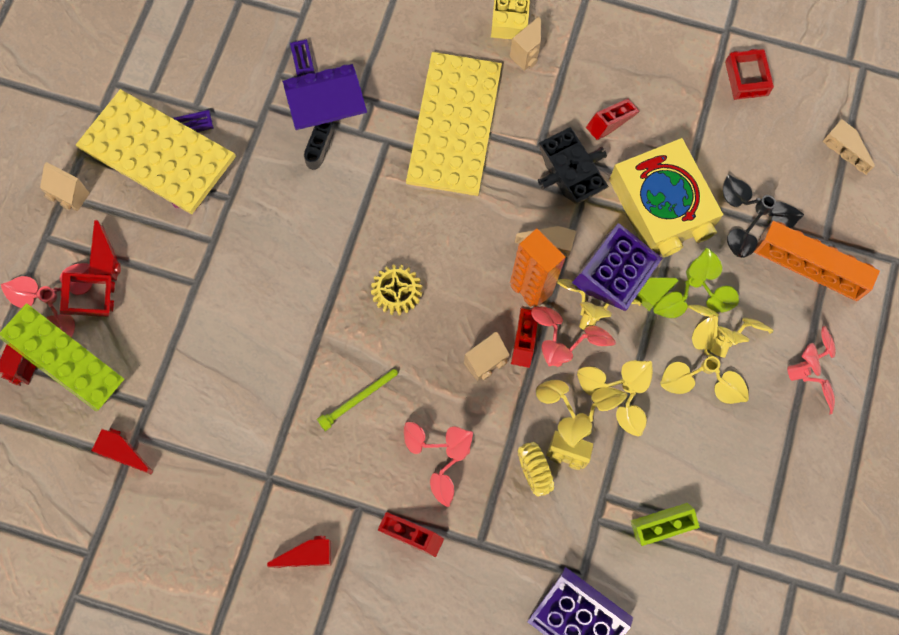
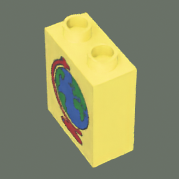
M682 138L614 166L609 181L640 241L655 253L660 251L663 257H667L684 247L681 243L682 241L693 237L696 243H701L717 234L714 227L722 218L723 213Z

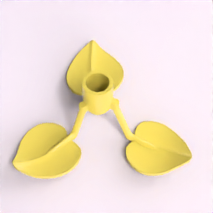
M557 280L560 286L570 291L579 292L582 295V302H580V315H582L579 324L581 329L585 330L588 326H595L600 318L612 315L607 310L610 304L606 303L604 307L585 302L586 293L572 283L573 280ZM634 299L631 304H638L639 306H641L642 303L637 299Z
M688 305V308L714 320V336L712 341L715 342L711 353L720 357H726L732 344L749 342L750 339L741 334L747 326L768 331L769 334L774 331L762 322L751 318H742L744 324L737 332L731 331L728 328L718 326L719 314L701 305ZM717 331H721L724 335L720 334L719 337H717Z
M711 317L707 318L695 328L692 334V343L696 349H704L708 358L703 360L701 367L693 372H690L689 367L685 363L674 362L670 364L664 371L660 385L668 392L684 394L691 391L695 386L693 375L701 371L707 374L715 372L719 382L716 383L714 392L721 402L726 404L747 402L749 394L742 377L733 371H727L721 378L719 374L720 361L708 352V350L711 351L715 341H712L714 336V320ZM717 331V337H719L720 334L724 335L721 331Z
M632 360L626 362L621 370L623 379L608 384L605 383L606 375L602 370L590 366L579 369L577 376L581 387L590 396L600 388L623 384L624 391L630 393V396L625 404L626 407L620 406L617 409V421L629 434L642 436L647 424L646 415L640 407L636 405L630 406V402L636 393H643L649 388L653 374L652 361Z
M550 380L536 388V396L543 403H555L560 398L564 400L572 418L562 419L558 424V431L562 439L573 448L581 439L592 433L591 422L593 421L594 409L596 407L600 411H608L620 405L627 398L625 392L616 388H600L592 394L591 398L594 403L591 405L589 416L584 413H579L575 416L564 395L569 391V387L565 382Z

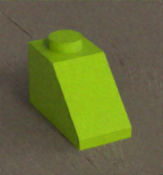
M649 278L635 299L640 301L650 311L679 280L677 278Z

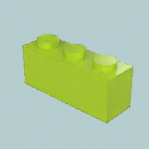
M688 503L630 520L635 539L641 546L700 528L695 509Z

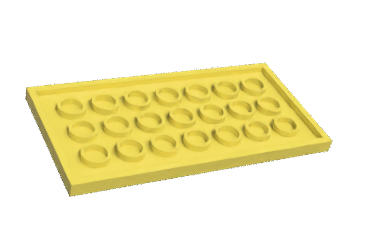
M432 52L406 184L474 196L479 195L502 63Z
M121 89L76 143L80 150L191 215L236 157L232 151Z

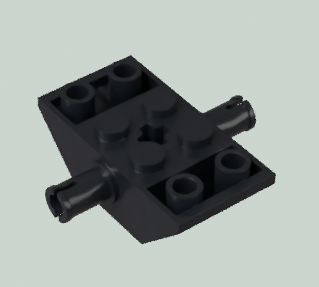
M571 127L539 142L546 168L550 172V174L538 179L542 190L556 183L566 198L578 204L609 187L594 164L607 157L603 147L587 153Z

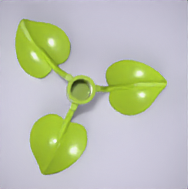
M705 248L701 255L686 270L688 280L685 281L684 296L678 291L666 294L654 306L653 312L666 318H677L683 315L688 308L685 300L688 298L690 285L695 288L703 285L711 296L706 301L708 308L718 313L727 312L735 308L739 303V295L736 289L731 286H721L714 293L708 288L705 283L706 279L714 280L718 278L722 272V264L713 251Z

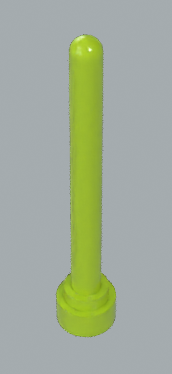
M392 369L331 414L318 417L317 421L325 432L332 427L331 425L334 424V420L396 377L398 371Z

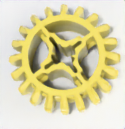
M393 264L392 270H389L386 266L385 273L380 270L379 276H375V282L371 284L373 288L371 295H374L373 301L378 302L377 307H383L384 313L390 309V315L397 311L399 316L401 315V310L408 313V307L414 309V303L419 304L417 297H422V292H420L422 285L419 284L420 278H415L416 272L410 273L409 267L404 271L402 264L399 266V269H396V266ZM392 278L391 284L385 285V287L382 288L384 283ZM398 278L407 280L410 285L400 282ZM395 283H397V287L399 288L398 297L396 296V292H394ZM408 292H412L406 300L401 302V298L403 295L408 294ZM383 295L394 298L395 302L388 301Z
M535 442L523 444L518 449V457L528 485L536 496L547 495L554 490V482L546 458L541 448Z

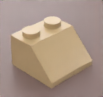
M539 17L512 38L510 58L524 71L529 67L532 68L538 61L541 42V19Z
M48 162L44 164L40 189L45 193L44 197L52 202L57 200L67 210L72 208L78 211L89 196V191L75 176Z
M497 332L493 333L465 354L464 365L477 382L481 379L483 381L493 374L491 371L496 368L501 369L508 363L509 353Z

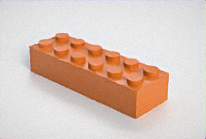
M772 221L762 233L754 253L855 301H859L872 291L880 273V270L876 269L873 265L863 263L852 255L839 252L835 247L822 244L818 239L805 236L799 230L788 228L782 222Z
M537 228L519 243L510 280L511 288L516 293H520L530 307H539L553 294L566 258Z

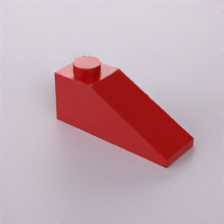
M626 99L597 112L586 128L596 140H599L615 131L640 111L629 99Z
M94 220L89 274L110 275L111 280L117 281V276L121 272V265L117 260L104 227L98 220Z
M520 309L511 359L512 365L530 368L538 322L532 317V310Z
M109 428L108 431L101 429L91 450L92 452L152 475L153 470L129 442L120 436V431Z
M388 512L385 513L378 528L379 532L435 558L444 541V538L435 532Z
M314 536V540H308L267 562V567L330 566L331 540L326 539V536Z

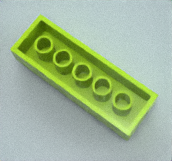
M27 303L0 332V339L94 411H98L124 381L122 376Z

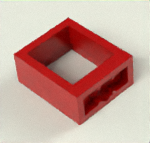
M751 49L749 51L729 53L725 64L734 100L769 96L774 85L765 49ZM757 61L762 82L741 84L737 63Z
M62 272L60 314L109 317V312H113L114 300H110V293L115 291V282L111 281L110 275ZM70 282L106 284L104 310L69 308Z
M6 344L0 358L1 378L8 380L9 383L21 386V383L29 385L36 366Z

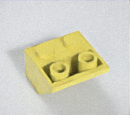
M494 0L491 38L512 39L528 26L530 0Z
M555 430L546 456L550 457V460L555 463H568L572 469H584L590 462L593 443L581 439L573 448L562 439L559 431Z

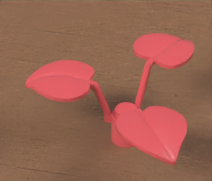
M79 263L71 265L63 270V272L89 274L90 264ZM61 273V275H60V282H61V283H62V273ZM27 276L17 277L1 284L6 298L19 308H22L26 303L32 306L34 298H39L42 302L48 304L54 316L50 315L46 318L72 338L75 331L73 317L71 315H58L57 310L53 306V303L57 300V292L61 291V288L55 287L52 289L48 286H43L38 290L35 280ZM70 282V292L75 295L85 294L91 289L93 283Z
M548 307L531 308L532 317L536 322L544 326L554 327L553 341L545 340L542 343V352L549 367H560L563 363L571 361L573 358L572 351L585 338L591 344L597 346L616 345L614 338L606 330L597 326H588L584 330L586 334H583L570 348H567L564 344L556 342L557 324H562L563 322L561 315Z
M823 326L821 335L826 347L825 351L818 355L815 344L810 343L801 356L806 361L788 366L787 371L791 381L803 379L804 382H819L822 385L824 396L830 408L829 415H831L835 406V395L831 384L827 379L808 377V375H811V368L817 376L821 375L819 358L830 354L831 358H834L836 354L833 338L826 326Z
M406 422L404 426V440L410 452L419 454L422 452V447H447L446 453L448 457L453 458L439 473H433L430 479L431 490L435 498L442 505L450 507L454 497V485L450 477L444 475V472L455 462L465 459L470 453L473 432L452 426L446 432L445 444L424 443L425 433L423 429L414 422Z

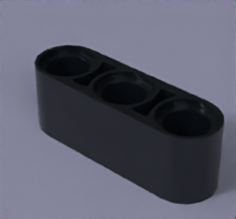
M333 121L314 126L304 151L306 166L311 170H316L322 165L334 134ZM324 125L329 126L328 128H322ZM317 141H323L321 144H315ZM311 157H317L315 160H309Z

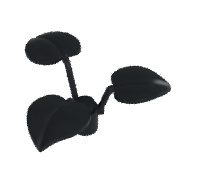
M728 175L723 183V196L726 202L733 207L757 203L755 209L758 213L746 232L739 228L729 232L727 244L735 256L745 258L755 251L757 239L755 236L750 235L749 232L762 215L768 214L772 216L771 222H782L788 228H793L804 216L795 207L783 202H776L774 197L770 195L750 201L753 195L751 187L744 181Z

